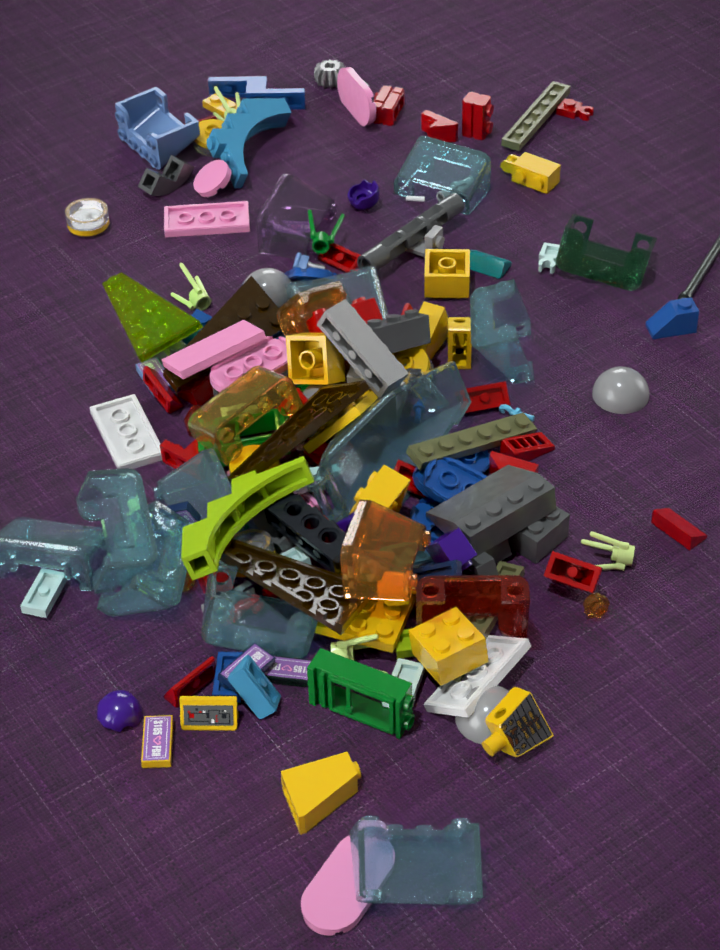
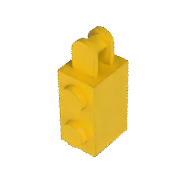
M524 152L520 157L510 154L500 164L503 171L512 174L511 181L548 194L560 182V164Z

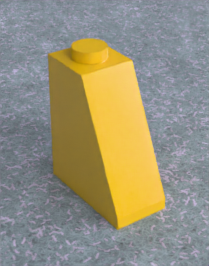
M424 301L419 313L429 315L431 343L421 345L420 347L424 349L431 361L448 337V315L445 307Z
M348 751L281 771L282 790L300 835L307 833L358 792V779L361 778V772L356 761L352 762Z

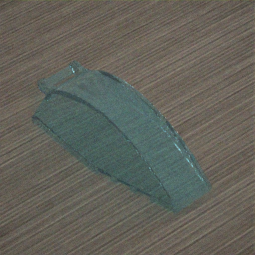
M449 361L395 388L375 401L360 416L335 435L322 455L319 469L313 476L314 482L307 485L308 490L313 492L323 516L335 522L349 516L352 507L356 503L354 497L361 487L365 488L368 485L367 481L374 471L378 472L384 464L394 470L398 459L416 466L406 454L409 445L447 435L453 425L459 424L471 404V400L455 361ZM323 485H325V488L332 500L334 510H332L326 498V495L322 489ZM406 492L403 503L412 494V492Z

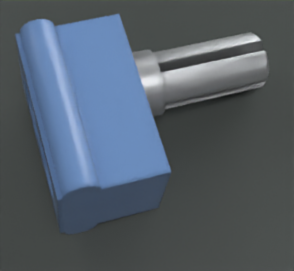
M300 252L296 254L293 268L300 267L301 272H306V268L326 270L325 265L309 262V256L302 255Z

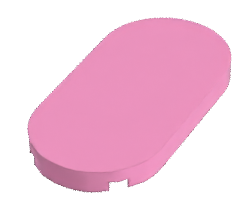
M351 67L341 68L337 78L341 102L361 126L371 125L376 118V104L371 99V97H374L372 90Z
M267 336L265 340L214 364L211 367L210 373L212 387L224 394H241L288 370L286 338L279 337V339H273L272 336Z
M357 832L345 837L337 845L305 889L301 898L302 914L310 929L319 934L330 936L342 931L343 933L348 932L359 923L394 871V850L384 837L373 832Z

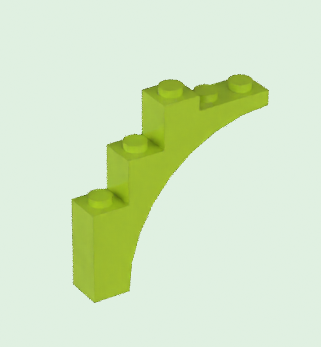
M304 456L258 474L254 470L231 479L232 494L208 502L207 518L182 527L181 559L192 581L218 571L219 561L225 547L233 536L255 515L280 498L314 482L313 474Z

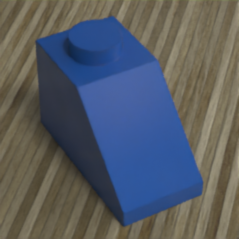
M692 297L670 300L646 321L645 326L652 339L696 333L699 310Z

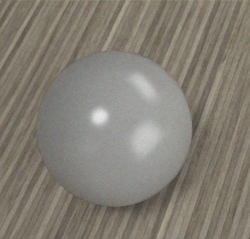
M261 268L252 272L245 279L244 283L252 276L286 316L293 307L295 300L294 286L288 276L274 268Z
M618 366L606 370L597 378L593 386L592 397L595 403L606 411L617 414H629L637 412L647 405L649 401V387L639 372L629 367Z
M499 685L491 687L481 695L475 711L469 718L455 716V723L461 734L478 744H482L485 739L492 735L485 723V719L507 695L509 690ZM475 687L471 690V692L466 696L467 700L478 689V687Z

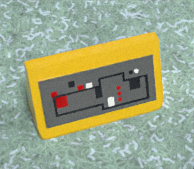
M180 696V725L182 730H237L239 717L237 696Z

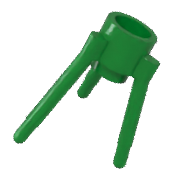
M308 210L310 238L313 240L312 249L316 254H324L329 250L330 244L334 243V238L343 222L345 214H341L331 235L328 236L326 232L315 231L312 210Z

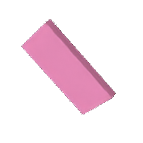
M248 201L164 207L165 237L250 232Z
M242 320L161 360L166 369L180 378L186 379L265 340L266 335L264 330Z

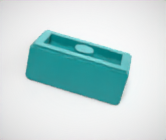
M470 250V270L501 278L512 264L509 260L477 250Z

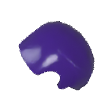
M365 179L360 184H355L349 188L347 194L348 200L353 207L365 210L373 207L378 202L380 196L377 182L373 180L372 183H369Z
M112 691L103 697L97 705L98 721L104 728L121 732L126 726L135 728L143 717L141 704L129 691Z

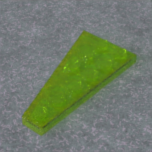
M122 272L111 276L102 283L142 363L203 328L199 320Z

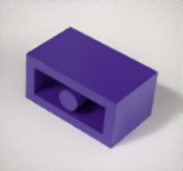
M460 528L446 532L425 547L435 564L458 560L462 562V571L473 564L471 559L477 555Z

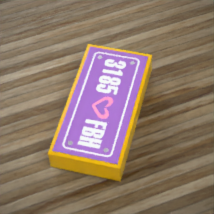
M173 715L144 716L142 768L171 767Z

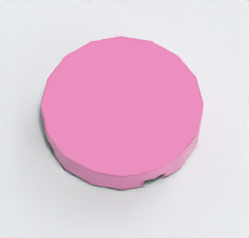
M223 160L211 161L205 165L195 177L194 189L202 197L216 195L218 193L217 190L225 188L230 181L232 172L229 165Z

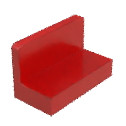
M506 381L460 389L454 392L455 396H459L462 414L497 408L502 404L510 405Z

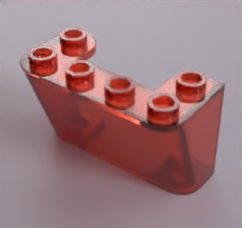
M516 575L425 576L417 582L416 626L457 607L464 616H498L499 631L503 636L527 639L530 590L525 578Z

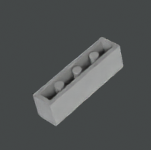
M346 299L326 310L316 324L361 378L367 382L379 399L400 386L409 374L402 363L395 358L388 347L378 338L372 328L366 324Z

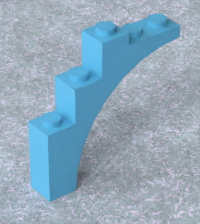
M285 98L242 99L236 113L227 114L225 121L222 123V128L212 129L210 136L207 138V148L210 150L213 158H221V160L229 165L232 172L230 180L234 188H242L248 175L243 156L244 144L261 131L286 126L292 112Z

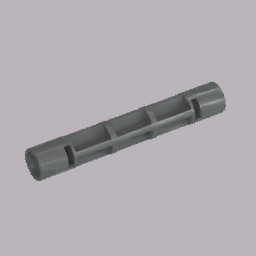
M451 193L360 255L357 258L359 269L368 276L381 269L424 239L425 235L435 225L442 226L461 213L465 207L463 199L456 193Z

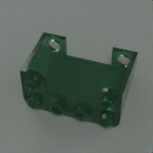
M573 213L565 226L557 253L556 264L559 269L625 290H637L642 284L657 238L636 232L629 252L589 240L594 219ZM579 221L584 222L587 230L582 233L580 230L575 229V223ZM641 240H646L649 243L648 250L638 248L637 243Z

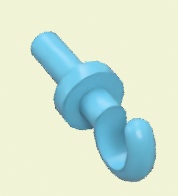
M506 404L499 406V411L502 414L505 413V410L510 415L523 413L521 408L514 410ZM524 413L530 421H534L535 416Z

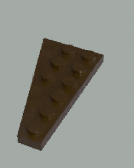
M250 276L186 347L242 320L264 330L266 337L272 336L273 339L291 330L292 323L256 280ZM212 366L186 379L180 378L165 368L163 370V377L177 393L210 375Z
M364 380L321 387L226 478L229 485L231 486V479L254 470H256L257 474L265 471L303 440L315 435L321 426L370 389L367 382Z
M233 538L225 547L220 561L340 635L344 633L375 593V586L357 580L345 579L337 573Z

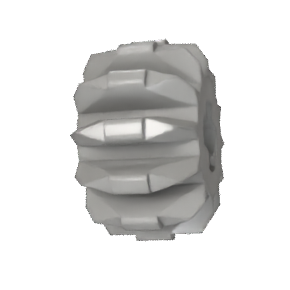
M329 59V61L322 60V63H317L314 71L317 85L323 86V88H338L337 78L339 70L345 68L343 62H338V60L331 61Z

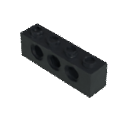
M291 492L264 509L267 523L328 571L340 574L344 571V557L347 551L358 552V541L352 534H346L341 530L335 521L324 517L318 508L307 504L300 494Z

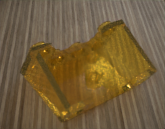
M259 365L251 368L196 410L188 420V428L193 438L227 466L238 458L242 452L243 444L239 437L242 431L275 406L282 415L290 416L303 407V404L291 378Z

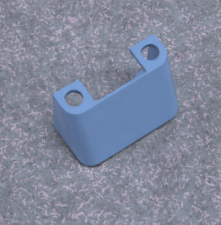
M157 87L115 103V118L119 125L118 135L120 139L129 144L131 149L137 151L153 168L155 167L158 170L168 163L171 155H178L200 135L199 121L189 113H185L186 124L181 123L169 113L167 95Z

